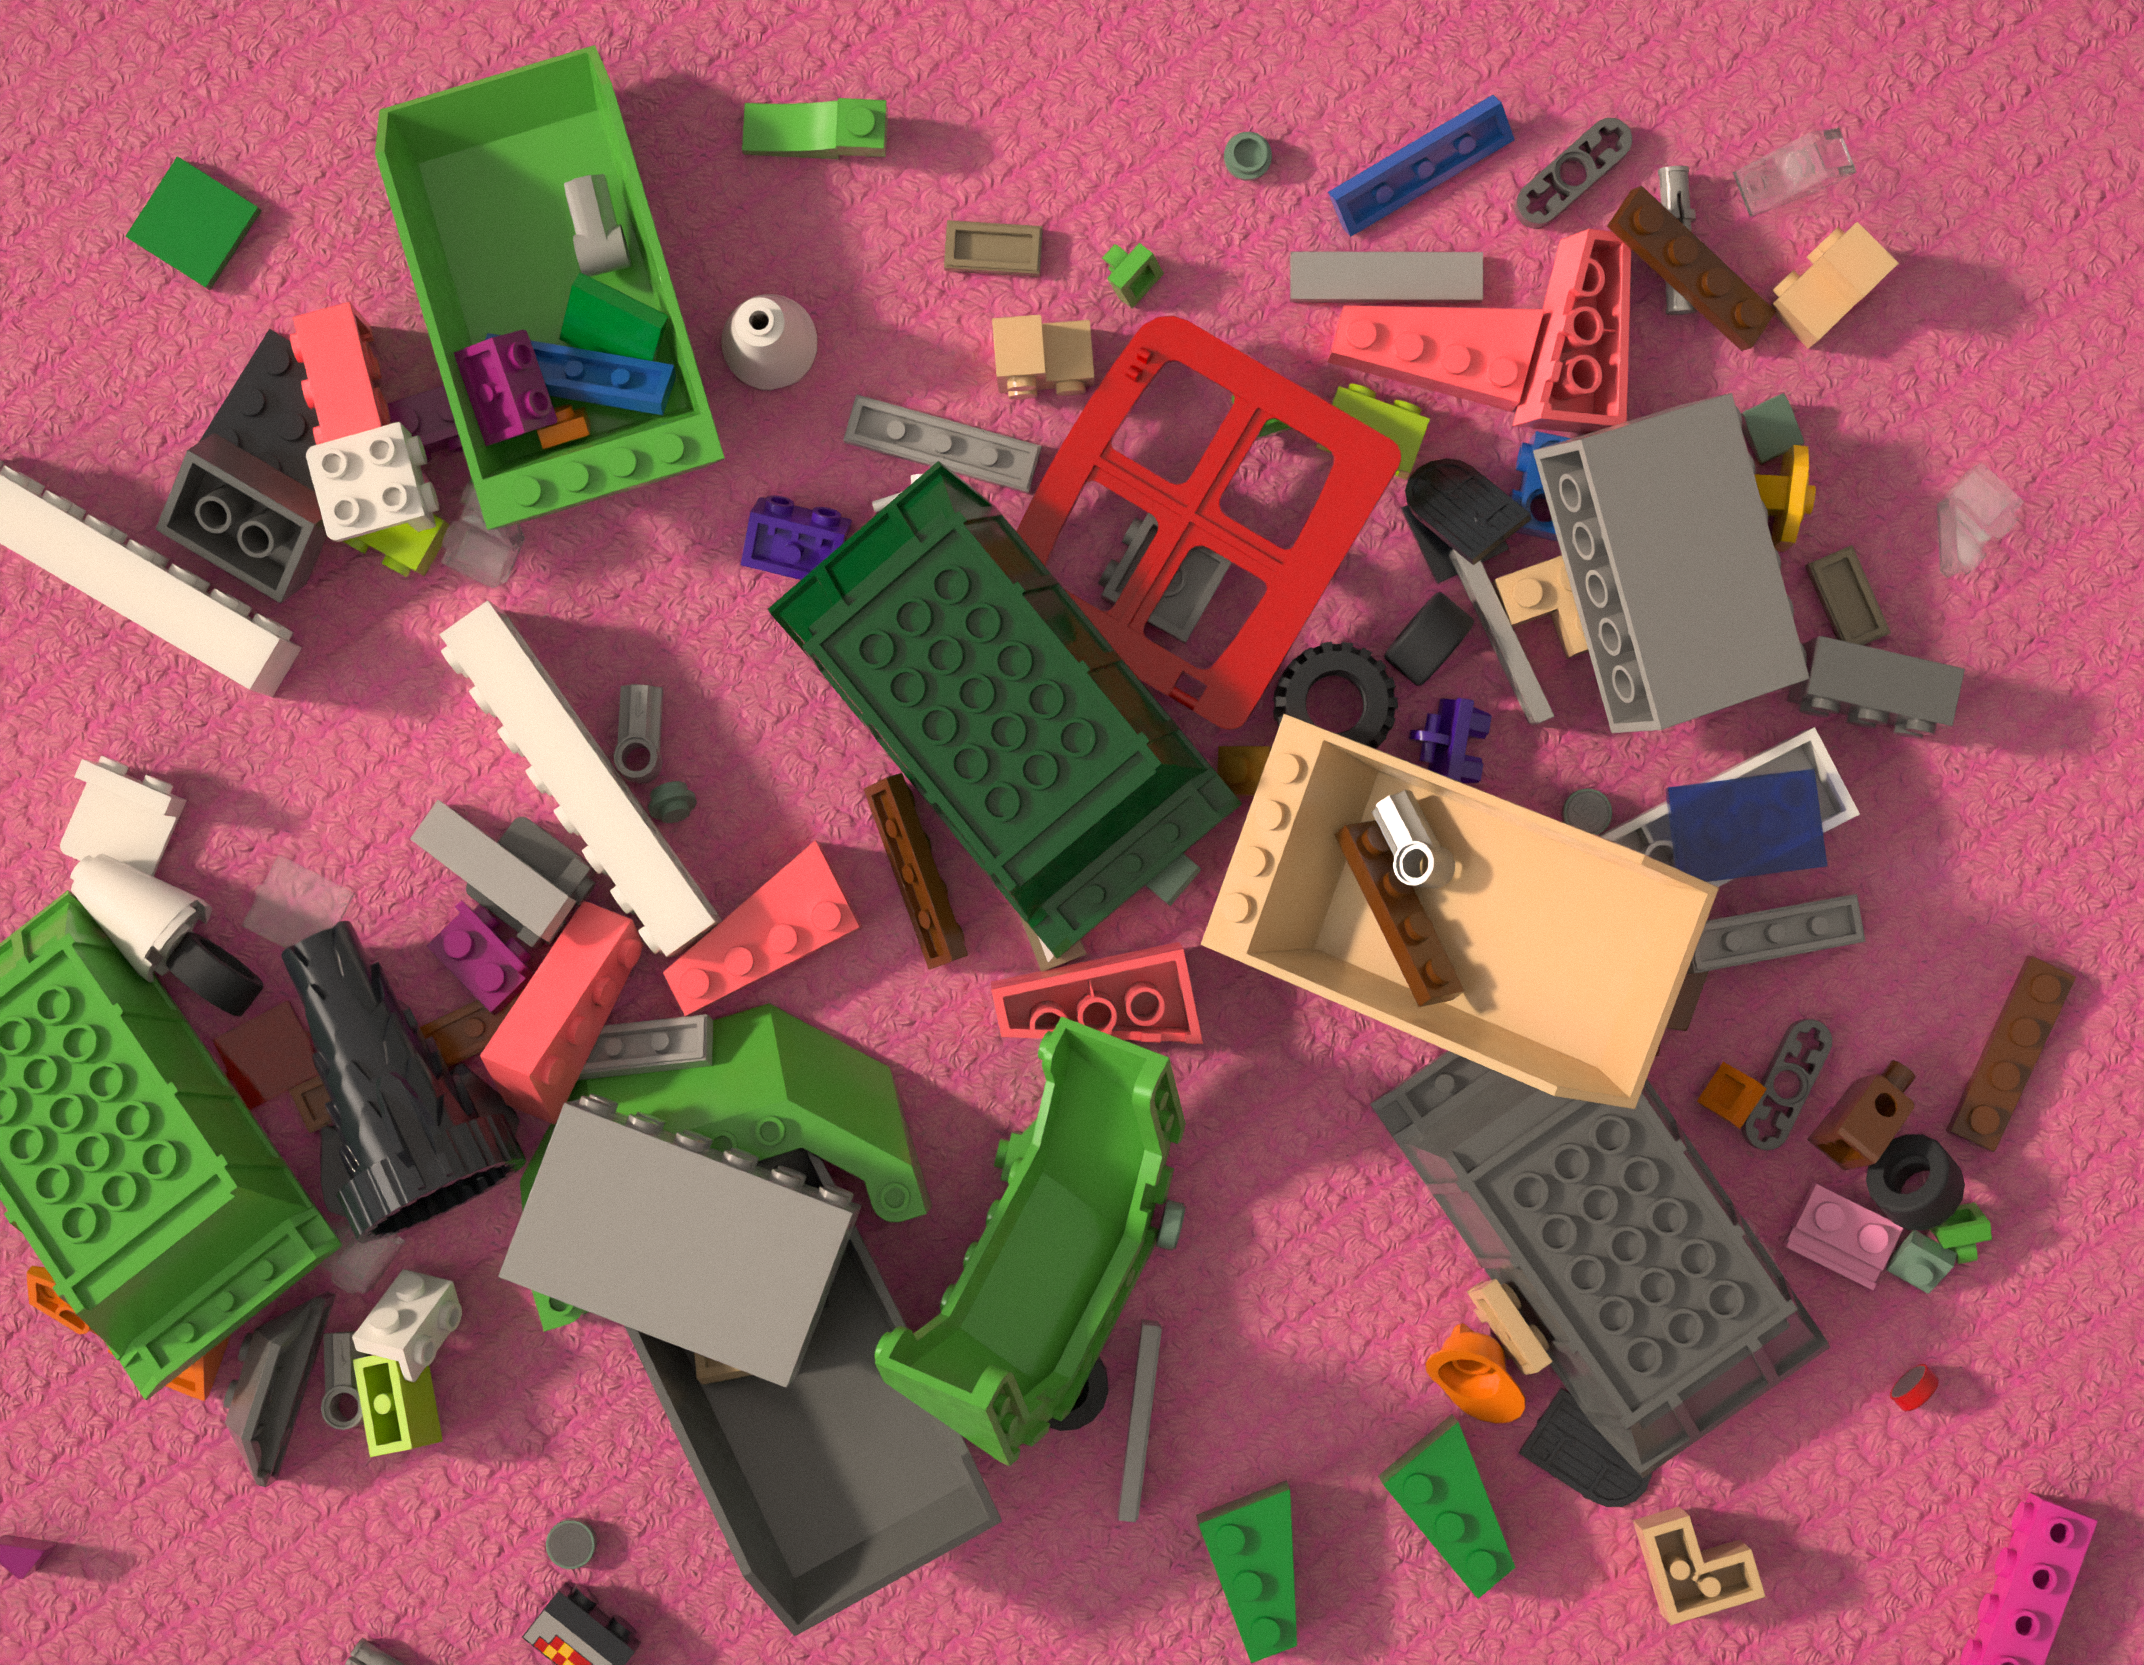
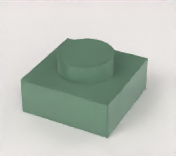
M1913 1230L1889 1257L1886 1271L1929 1294L1954 1267L1957 1253L1948 1248L1944 1249L1941 1244Z

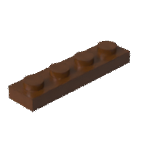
M1643 186L1634 188L1629 192L1607 227L1741 351L1751 349L1776 311Z
M899 773L884 778L864 788V793L928 969L931 970L968 956L964 945V933L955 920L948 901L947 886L939 876L931 854V842L922 829L915 810L914 795L906 785L903 774Z
M1377 821L1345 825L1334 835L1418 1006L1423 1007L1454 1000L1464 992L1463 986L1413 886L1401 882L1396 876L1393 867L1394 855Z
M2033 956L2026 957L1946 1131L1988 1151L1995 1152L2076 979L2075 976Z

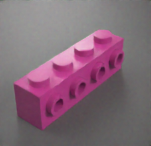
M2029 1492L2026 1502H2020L2014 1512L2012 1528L2015 1531L2009 1547H2004L1998 1555L1995 1564V1574L1998 1577L1992 1593L1985 1594L1980 1603L1977 1617L1981 1622L1974 1640L1969 1639L1963 1648L1960 1660L1961 1665L2045 1664L2096 1528L2097 1520L2082 1512Z

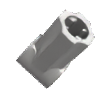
M605 174L587 175L564 183L569 211L576 235H573V242L581 273L591 277L631 267L626 238L621 224H617Z
M637 684L621 686L618 743L613 756L614 763L619 772L634 783H649L656 779L662 769L663 761L660 753L664 694L662 687ZM636 748H645L650 752L649 764L641 771H631L627 768V756Z
M1404 790L1400 793L1389 795L1377 803L1372 814L1394 855L1393 867L1399 880L1407 885L1438 889L1445 886L1452 879L1455 872L1453 855L1447 848L1439 845L1413 792ZM1427 855L1429 867L1427 872L1422 875L1420 862Z
M356 1331L324 1334L325 1396L322 1399L321 1412L326 1423L335 1429L345 1430L364 1424L353 1359L368 1357L369 1354L356 1351L352 1338ZM345 1393L353 1395L358 1402V1412L353 1419L343 1416L339 1409V1401Z

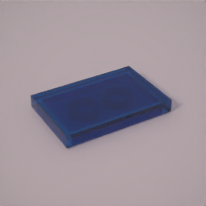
M1814 769L1665 788L1676 869L1710 882L1828 866Z

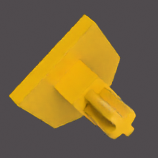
M1793 445L1782 456L1780 476L1754 475L1760 498L1767 508L1768 516L1774 517L1771 538L1774 548L1779 552H1785L1795 544L1804 514L1811 515L1813 510L1816 487L1808 485V446Z

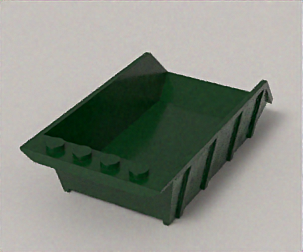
M939 460L768 608L773 618L814 663L1056 959L1060 958L1242 805V802L998 508Z

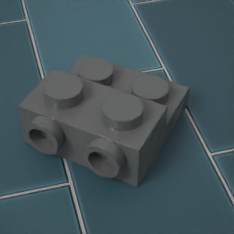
M1148 513L1144 521L1135 517L1122 540V543L1129 546L1120 563L1111 559L1098 582V585L1105 588L1101 594V599L1113 606L1157 534L1158 522L1152 514ZM1197 546L1187 554L1147 623L1186 644L1232 562L1207 547Z

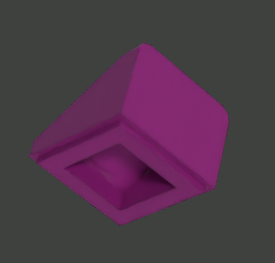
M2 1535L0 1537V1564L18 1579H24L40 1568L58 1544L52 1541Z

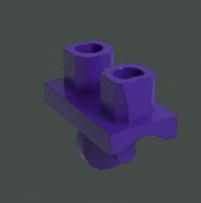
M1441 698L1438 713H1427L1424 731L1410 730L1409 740L1422 743L1419 761L1429 763V770L1462 783H1479L1484 764L1482 758L1465 755L1468 737L1485 739L1489 734L1492 716L1473 707L1474 700Z

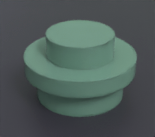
M1242 132L1235 135L1229 140L1224 151V163L1227 170L1235 178L1244 181L1256 180L1263 176L1269 169L1272 160V151L1269 143L1264 137L1254 132Z
M672 781L661 784L651 791V801L648 809L651 817L660 819L665 823H676L690 815V811L695 808L697 800L694 792L688 790L686 783Z

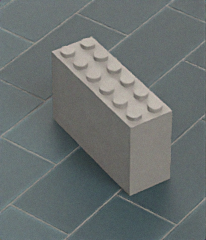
M1732 393L1682 404L1533 450L1611 733L1663 730L1810 679L1806 667V651L1799 641L1793 619L1794 607L1786 593L1780 571L1781 559L1773 546L1767 524V508L1760 498L1754 476L1755 464L1747 450L1741 428L1742 416L1735 405Z
M590 1094L589 1097L581 1096V1099L565 1102L498 1277L787 1388L799 1373L862 1205L851 1202L854 1194L825 1183L824 1187H820V1189L804 1184L807 1177L805 1174L778 1165V1168L772 1169V1171L757 1166L759 1157L737 1148L731 1147L730 1151L725 1150L724 1153L710 1148L712 1139L690 1130L673 1134L663 1130L665 1121L652 1115L637 1112L636 1115L629 1114V1116L618 1113L616 1112L618 1103L599 1095Z

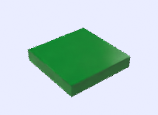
M177 156L125 237L210 291L262 210Z
M579 272L571 286L559 340L578 349L656 362L669 316Z

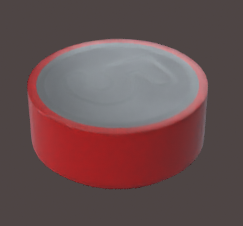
M1919 1364L1899 1378L1891 1389L1890 1398L1903 1411L1915 1410L1934 1394L1939 1384V1378L1926 1364Z

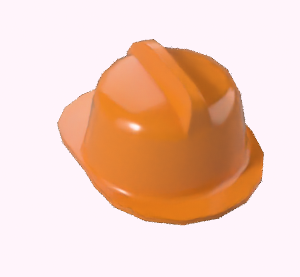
M1463 1323L1457 1324L1451 1336L1442 1345L1441 1350L1430 1355L1425 1362L1426 1373L1445 1391L1460 1409L1478 1420L1495 1424L1510 1423L1518 1419L1525 1410V1396L1518 1384L1506 1372L1503 1347L1497 1340L1488 1335L1474 1332Z

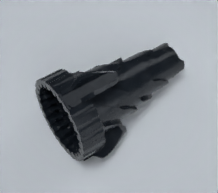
M350 921L338 922L332 928L315 933L297 944L287 947L281 953L284 965L305 1007L310 1034L317 1051L312 1054V1059L331 1100L325 1103V1108L333 1125L325 1126L319 1131L320 1177L324 1203L329 1212L347 1218L357 1241L364 1243L383 1239L428 1222L491 1190L525 1165L526 1158L515 1137L520 1122L515 1110L506 1105L503 1097L465 1064L456 1065L453 1070L449 1071L433 1037L424 1038L410 1007L397 999L379 960L371 963Z

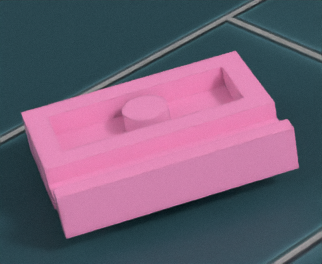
M1812 1183L1792 1224L1793 1228L1782 1246L1874 1290L1875 1282L1881 1270H1884L1903 1227L1818 1184Z

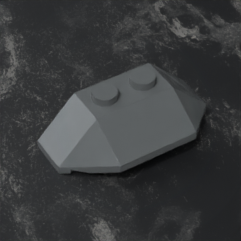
M325 1292L255 1328L253 1334L248 1332L242 1342L238 1360L244 1362L239 1380L233 1379L227 1389L223 1407L229 1409L225 1424L256 1485L268 1487L278 1479L336 1294Z

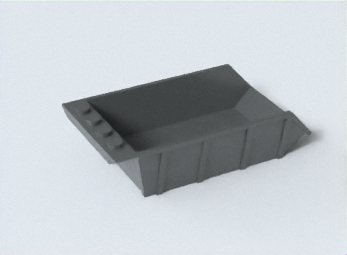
M1447 1050L1370 1103L1490 1279H1497L1500 1285L1505 1283L1514 1291L1521 1303V1308L1518 1309L1519 1313L1528 1326L1531 1324L1535 1325L1546 1338L1549 1344V1349L1546 1350V1353L1553 1361L1550 1363V1366L1587 1419L1642 1478L1652 1473L1830 1348L1828 1341L1647 1079L1636 1108L1631 1109L1553 1096Z
M798 1148L760 1160L757 1166L770 1171L777 1169L778 1165L796 1170L807 1176L804 1184L817 1189L824 1187L825 1183L836 1186L822 1158L804 1148ZM854 1225L828 1294L829 1307L822 1310L799 1373L787 1388L754 1375L702 1385L696 1376L694 1352L625 1326L743 1577L794 1636L1002 1522L963 1436L884 1383L875 1365L876 1347L883 1334L886 1332L892 1333L898 1326L908 1327L856 1225Z

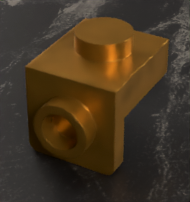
M1218 746L1217 773L1236 796H1254L1272 747Z

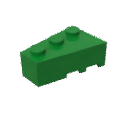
M1451 1414L1378 1475V1477L1403 1510L1477 1599H1479L1516 1567L1460 1424Z
M1286 1480L1196 1515L1199 1528L1251 1663L1297 1646L1290 1487Z

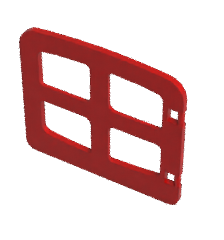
M1176 316L1157 317L1145 323L1137 331L1086 404L1043 477L1016 531L1042 563L1047 566L1058 537L1087 483L1093 481L1152 514L1158 522L1157 534L1111 610L1102 611L1068 590L1066 592L1140 680L1213 724L1226 730H1236L1248 721L1399 469L1402 461L1401 451L1398 445L1390 438L1190 321ZM1170 362L1182 363L1230 391L1234 395L1235 400L1191 477L1182 484H1173L1117 452L1112 446L1114 436L1144 391L1163 367ZM1271 419L1283 422L1324 446L1334 456V464L1313 510L1294 546L1286 550L1227 517L1220 508V501L1265 423ZM1197 546L1211 549L1260 578L1267 585L1266 593L1237 636L1215 664L1208 669H1199L1151 641L1144 634V628L1148 619L1154 612L1187 554ZM1183 672L1207 685L1199 700L1175 686Z

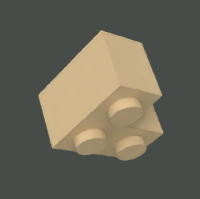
M1858 222L1847 232H1844L1838 226L1807 256L1813 264L1801 276L1793 270L1772 290L1779 298L1771 307L1776 311L1774 315L1809 349L1899 263Z
M1041 315L992 318L999 393L1008 392L1009 399H1029L1037 397V390L1056 389L1057 395L1069 396L1085 393V386H1094L1090 320L1042 324Z
M1562 555L1499 577L1491 583L1512 628L1551 615L1566 659L1589 652Z
M1680 1507L1633 1520L1660 1613L1670 1625L1765 1597L1752 1550L1740 1539L1700 1551L1690 1516Z

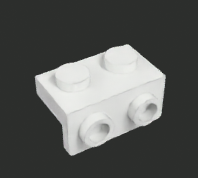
M402 1269L352 1338L356 1351L399 1361L404 1379L415 1382L424 1368L432 1363L437 1350L450 1332L454 1331L460 1323L462 1308L459 1304L453 1281Z

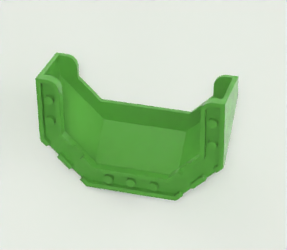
M771 1003L713 1020L712 1066L577 1080L567 1102L581 1099V1096L599 1095L618 1103L619 1105L616 1110L618 1113L629 1116V1114L636 1115L637 1112L652 1115L666 1122L663 1130L673 1134L690 1130L712 1139L710 1148L723 1153L725 1150L730 1151L731 1147L756 1155L759 1157V1161L798 1148H804L864 1180L874 1211L879 1217L889 1222H902L925 1215L932 1207L891 1068L818 1028L788 1014ZM550 1123L520 1180L522 1212L556 1124ZM532 1290L544 1332L568 1325L576 1321L581 1315L588 1313V1311Z
M1062 1016L1054 1031H1048L1044 1035L1038 1050V1058L1042 1060V1069L1046 1083L1031 1145L1024 1158H1017L1012 1165L1008 1177L1009 1186L1002 1199H996L992 1203L987 1213V1227L979 1242L974 1241L969 1246L963 1261L964 1270L956 1285L950 1284L942 1297L940 1304L941 1313L915 1333L903 1326L896 1327L892 1333H884L875 1351V1365L884 1383L999 1462L1011 1466L1019 1459L1021 1449L1018 1447L1024 1443L1032 1447L1048 1433L1050 1427L1048 1421L1051 1418L1062 1421L1070 1414L1155 1247L1159 1229L1150 1225L1156 1203L1163 1205L1167 1200L1174 1168L1166 1165L1171 1142L1176 1144L1181 1142L1186 1125L1169 1057Z

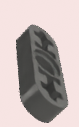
M1604 118L1594 124L1521 189L1514 204L1517 219L1524 226L1533 229L1549 225L1626 156L1632 144V134L1629 127L1623 121L1616 118ZM1602 132L1606 136L1615 133L1619 137L1615 145L1618 151L1615 152L1614 149L1608 148L1601 153L1595 162L1602 167L1597 169L1593 158L1589 154L1597 148L1602 140L1599 133ZM1584 146L1587 153L1580 150V148ZM1567 161H1576L1582 164L1586 170L1585 182L1578 186L1566 184L1560 176L1561 165ZM1548 177L1557 193L1549 199L1544 207L1547 212L1546 215L1540 211L1531 214L1526 209L1530 203L1527 196L1531 195L1533 198L1538 199L1547 192L1551 185L1545 182L1544 179ZM1559 194H1561L1562 196H1565L1566 199H1565L1564 201H1562V200L1560 199Z
M1801 1019L1795 1021L1787 1028L1760 1082L1767 1090L1741 1127L1744 1139L1751 1146L1762 1150H1773L1780 1147L1786 1141L1832 1047L1831 1033L1823 1023L1817 1020ZM1813 1028L1815 1030L1813 1038L1819 1042V1047L1817 1050L1808 1049L1801 1059V1062L1810 1063L1808 1071L1806 1072L1797 1064L1784 1062L1787 1053L1791 1057L1797 1058L1802 1049V1043L1796 1040L1798 1033H1808ZM1784 1070L1794 1072L1799 1079L1797 1093L1787 1099L1778 1096L1774 1090V1079ZM1765 1097L1777 1105L1789 1107L1786 1116L1782 1112L1776 1111L1771 1120V1125L1777 1129L1776 1134L1773 1137L1765 1135L1761 1141L1757 1139L1759 1130L1753 1127L1756 1119L1765 1120L1772 1107L1763 1105Z

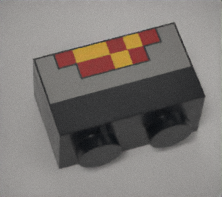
M566 1582L522 1636L524 1640L556 1665H625L641 1644L634 1637L637 1631L629 1622L618 1615H613L610 1618L596 1607L599 1601L589 1590L578 1584L571 1587Z

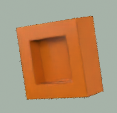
M568 404L554 408L557 423L537 429L542 448L545 449L590 435L591 423L585 407L573 410L572 405Z
M1723 1061L1696 1102L1740 1129L1767 1089L1755 1079Z

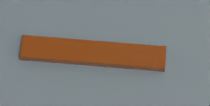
M523 990L496 1016L490 1013L479 1000H476L421 1026L420 1029L425 1039L433 1037L449 1068L483 1052ZM320 1076L289 1089L309 1134L332 1124L325 1108V1103L331 1100Z

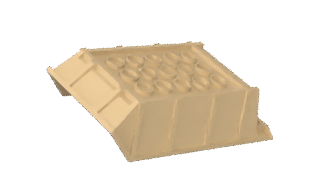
M1284 714L1201 945L1553 1096L1635 1109L1719 887L1618 843ZM1404 790L1413 792L1439 845L1447 848L1455 861V872L1452 879L1445 886L1438 889L1413 886L1428 918L1431 920L1450 962L1454 966L1464 992L1454 1000L1423 1007L1418 1006L1334 835L1345 825L1374 821L1375 818L1372 811L1376 808V804L1389 795H1394ZM1427 855L1420 862L1422 875L1427 872L1429 867Z

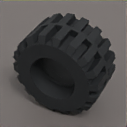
M1331 641L1321 643L1320 646L1314 648L1310 647L1292 660L1278 680L1279 682L1273 696L1274 721H1277L1279 727L1283 715L1287 714L1315 725L1306 709V699L1310 688L1322 678L1328 676L1342 677L1354 684L1359 690L1363 700V711L1355 726L1337 734L1376 749L1387 738L1386 736L1392 729L1396 719L1394 714L1398 708V697L1395 698L1394 695L1396 685L1393 677H1388L1385 671L1387 667L1381 660L1376 661L1371 656L1372 652L1364 647L1361 650L1352 647L1353 643L1342 642L1341 644H1332Z

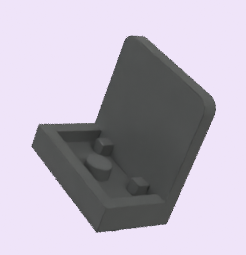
M517 817L498 841L500 845L576 900L575 904L577 906H580L583 900H586L596 885L592 878L597 872L590 863L526 817ZM469 883L466 885V892L471 898L519 932L517 937L532 948H541L544 943L550 946L567 925V922L563 920L551 939L546 941Z

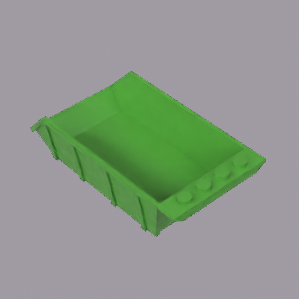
M596 46L586 47L380 109L375 156L487 530L517 525L699 470L724 460L725 457L619 104ZM605 174L617 224H621L632 266L591 276V278L669 316L656 362L674 365L676 379L664 414L658 415L550 396L553 408L568 404L572 405L573 410L585 407L591 423L590 435L543 449L537 430H533L486 446L453 352L485 341L487 333L504 335L523 329L528 332L529 338L532 341L576 348L559 340L571 286L579 272L581 273L573 242V235H576L569 211L564 183L587 175Z
M67 890L0 943V1200L8 1210L4 1215L9 1223L23 1233L55 1281L56 1285L52 1288L58 1297L69 1304L74 1312L104 1340L116 1360L120 1361L143 1398L148 1400L332 1255L343 1244L155 973L153 972L154 981L150 983L141 977L76 896Z

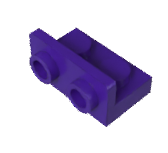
M771 495L766 498L760 497L750 512L740 565L801 580L846 541L852 520L841 517V513L832 508L815 507L812 510L796 506L794 501L783 496Z

